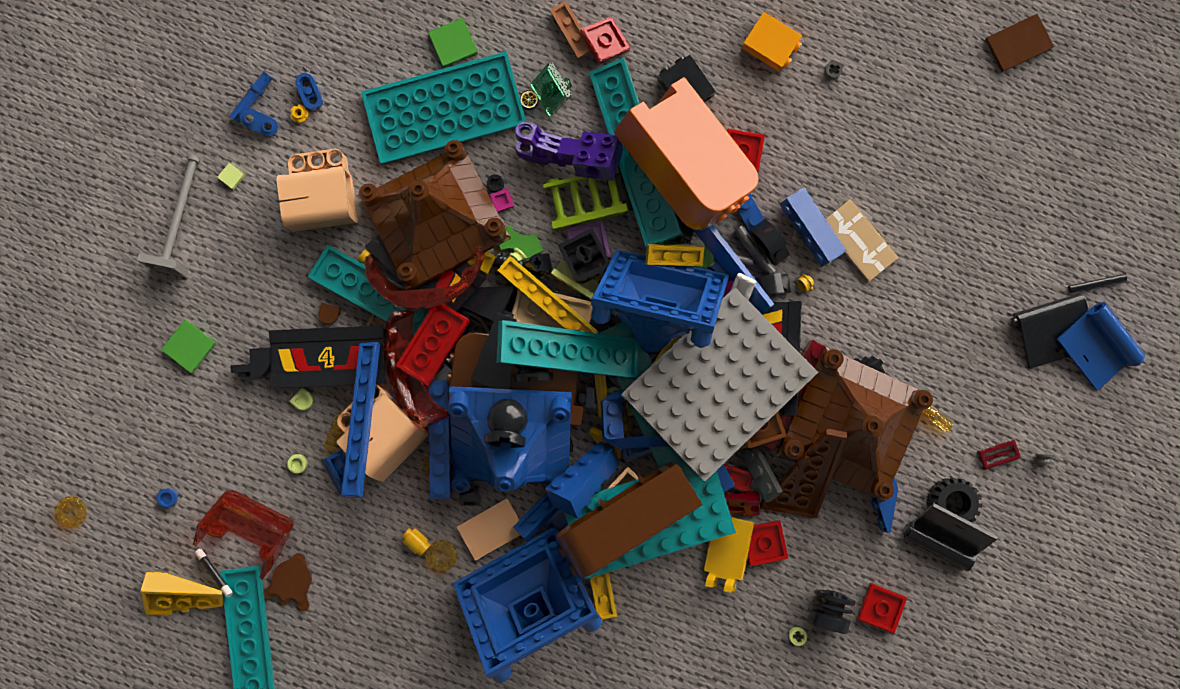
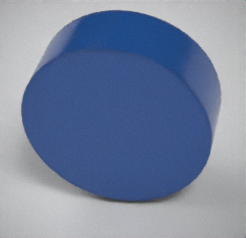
M170 488L162 489L157 494V503L163 508L174 506L178 500L177 493Z

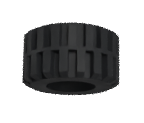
M945 478L943 481L936 482L935 487H931L932 493H928L927 497L930 498V502H927V506L935 503L947 510L946 499L948 495L957 491L963 498V506L955 514L969 522L977 520L975 515L979 516L981 513L978 511V508H982V504L979 503V500L982 498L981 495H977L979 491L977 488L972 487V483L966 482L963 479Z

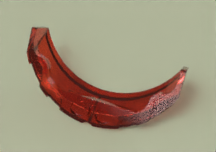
M476 248L475 264L463 270L459 282L445 288L406 290L390 281L370 256L365 257V275L373 288L389 302L409 309H430L454 300L472 284L480 271L485 253L481 248Z
M413 309L393 312L385 325V329L388 331V340L384 345V354L387 355L389 364L386 367L389 382L399 407L406 410L407 417L412 422L415 421L420 424V427H428L451 415L447 410L442 409L436 404L423 383L395 366L413 338L415 313Z

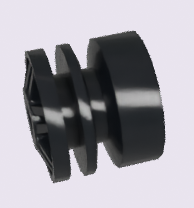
M815 589L814 594L821 597L822 600L813 599L812 602L820 606V610L810 609L807 622L829 631L848 634L851 621L843 617V613L853 614V610L845 607V605L855 606L856 601L840 592L828 589Z

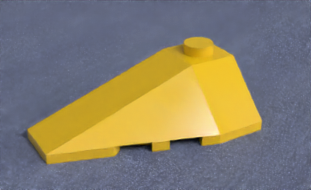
M146 572L140 591L146 615L167 616L172 615L173 611L178 610L185 613L189 612L190 608L203 610L224 605L222 591L168 573Z

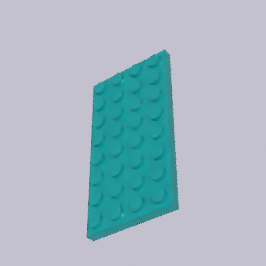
M507 51L361 91L381 165L445 148L446 144L452 140L464 143L514 129L518 124L526 122Z
M687 464L680 466V469L703 505L585 579L736 533L717 470L703 482ZM639 479L599 491L597 494L594 493L590 498L591 503L588 507H583L579 518L600 506L598 501L600 498L605 503L637 483ZM565 513L568 525L578 520Z

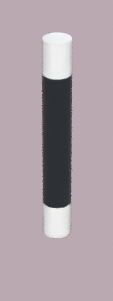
M198 549L195 555L226 598L230 597L233 594L232 590L203 550Z

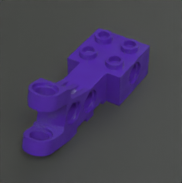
M529 122L518 124L515 130V136L518 140L516 143V154L519 158L543 165H548V163L558 164L560 167L570 165L574 167L577 177L614 181L624 151L623 145L616 135L583 132L581 139L563 138L543 132L538 125ZM528 130L530 134L523 136L520 134V131ZM522 146H528L530 150L528 152H523L520 150V148Z

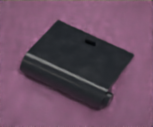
M1079 293L1013 314L1011 324L1014 329L1017 328L1022 333L1027 364L1030 369L1070 357L1056 339L1088 311L1087 301L1083 294Z
M935 503L910 524H906L902 531L905 540L966 572L970 571L973 567L977 555L998 539V536Z

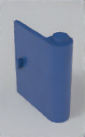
M1100 302L1090 308L1056 339L1097 391L1125 365L1138 366L1145 358L1143 351L1105 302Z

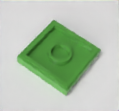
M463 18L428 32L443 68L478 54Z
M184 320L161 350L190 373H194L216 345V342L188 320Z

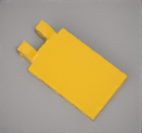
M734 517L731 518L736 533L709 542L704 571L709 572L705 586L717 587L718 578L726 579L723 591L729 593L735 592L737 580H743L754 522Z

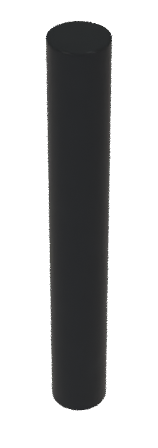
M1126 274L1078 283L1069 285L1068 289L1070 293L1125 282L1127 281Z

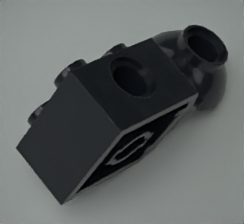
M593 228L558 245L577 283H586L599 276L602 280L610 261Z

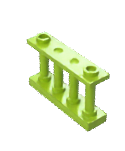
M575 176L562 180L558 178L550 179L547 181L548 183L543 184L546 191H552L557 213L556 220L551 221L555 231L629 214L627 204L620 202L615 178L614 181L608 180L613 202L611 204L612 207L608 208L601 206L596 179ZM586 181L589 183L594 205L593 211L588 213L583 211L577 186L578 183ZM570 186L576 211L574 216L567 217L564 214L559 188Z

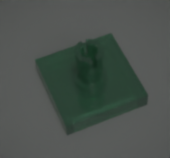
M553 62L547 64L530 83L549 116L555 114L572 96L569 90L572 87L570 79H562Z

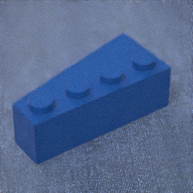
M599 442L547 486L545 490L552 506L578 519L582 514L581 510L583 507H588L591 503L590 498L593 494H597L601 490L600 485L607 481L619 466L613 447Z

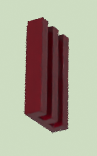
M1015 440L977 451L980 462L983 465V470L1021 458ZM1012 445L1013 447L986 457L984 456L985 453L992 452ZM1012 452L1015 453L1014 456L990 464H987L986 462L987 460L994 459Z

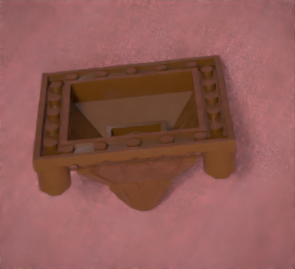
M458 140L449 141L445 146L444 154L414 168L412 171L377 188L375 185L368 183L364 184L359 190V197L365 203L397 270V276L402 281L407 292L511 239L463 144Z
M823 347L814 367L818 373L807 383L798 403L797 416L792 417L786 431L787 436L783 438L776 454L797 462L826 429L847 432V439L832 479L885 502V500L893 496V479L923 410L928 409L933 403V396L927 390H919L848 358L839 350Z

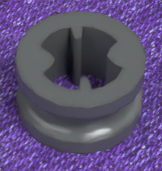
M831 61L825 67V76L828 79L835 80L842 74L843 67L839 62ZM829 67H832V68H835V67H836V68L838 69V70L836 71V73H838V74H835V73H832V74H831V73L829 72L831 68H829Z
M1036 454L1038 460L1035 461V464L1054 465V462H1052L1054 455Z

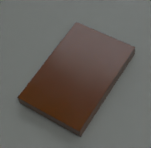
M1038 13L985 39L1001 72L1054 47Z

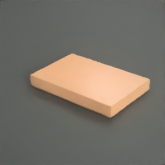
M506 498L457 526V529L476 561L520 536L513 528L520 519L510 501Z

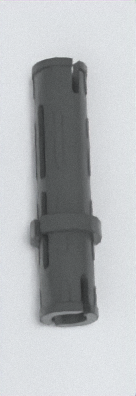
M743 225L733 232L755 260L754 263L759 265L765 275L774 274L777 271L767 258L768 255L759 248Z

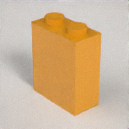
M763 12L744 41L742 49L780 72L783 67L785 69L788 67L792 60L790 58L792 52L797 53L802 45L799 42L802 35L766 12Z

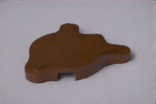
M296 553L291 559L282 562L276 567L271 584L263 590L265 599L277 598L282 605H287L293 599L301 611L309 608L307 592L311 586L312 574H310L303 554Z

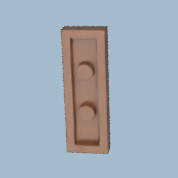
M567 1L550 9L552 17L576 58L579 60L590 54L591 51L580 34L582 27Z

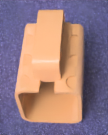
M329 149L292 155L289 158V175L277 176L279 201L290 200L279 202L281 218L285 228L292 232L358 223L353 180L349 172L347 157L340 150ZM335 156H341L340 162L333 163ZM322 158L321 164L314 166L315 160ZM298 161H302V167L295 169V164Z
M375 385V392L379 391V395L374 399L365 474L373 479L384 482L429 436V432L422 425L415 422L404 407L385 389ZM352 403L339 415L337 424L344 434L336 442L345 453L349 434L347 421L351 418Z

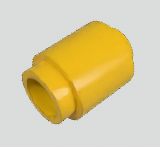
M409 528L402 535L404 538L402 543L419 556L431 545L428 539L416 528L413 530Z

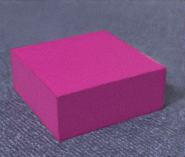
M508 188L490 194L497 212L514 207Z

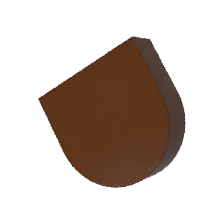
M322 302L318 313L320 320L326 324L336 322L341 308Z

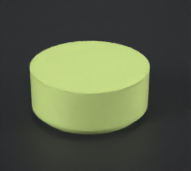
M295 454L288 459L287 466L292 473L298 474L306 470L308 461L305 456Z

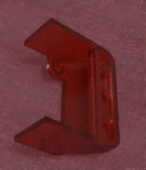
M229 490L222 494L197 524L193 545L197 546L206 534L219 538L223 537L228 531H231L262 547L259 551V558L264 563L259 578L263 580L279 558L294 524L291 518L237 491Z

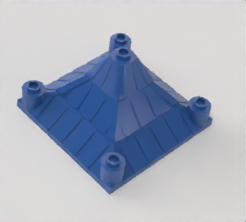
M617 249L592 297L591 318L598 324H605L611 320L612 312L616 313V316L633 330L632 332L640 347L649 354L660 352L672 339L688 334L690 331H692L691 342L696 347L704 348L710 345L729 274L694 266L647 265L645 263V255Z
M450 386L447 411L451 415L453 462L451 488L456 492H466L470 489L471 481L488 482L492 487L503 492L513 491L527 483L550 485L569 468L572 392ZM514 399L525 408L528 423L526 429L521 433L526 438L524 448H510L511 444L501 443V447L485 444V434L491 432L487 426V415L490 407L497 401Z
M556 526L453 583L486 676L489 679L492 678L497 683H503L511 676L510 666L551 644L558 638L567 635L574 629L582 626L585 631L594 632L601 626V617L595 610L579 575L574 576L569 568L570 561L568 557L564 559L558 550L560 544L556 539V535L559 531Z

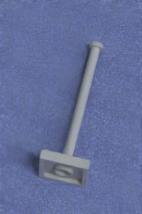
M188 155L187 158L189 161L162 257L139 253L137 261L149 270L186 278L188 270L177 261L169 258L196 163H199L200 160L192 155Z

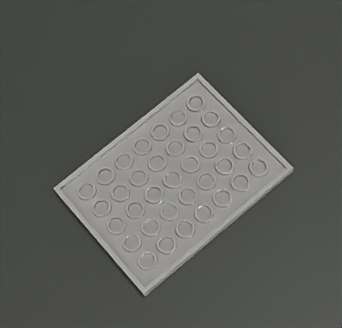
M736 288L722 299L710 345L704 348L696 347L691 342L692 331L682 336L621 394L703 482L720 468L818 373Z

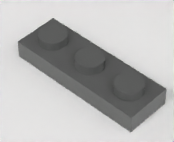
M747 447L740 451L765 502H771L783 491L760 447Z

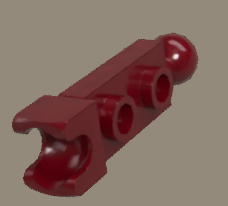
M745 491V494H724L730 514L760 515V494L758 491Z

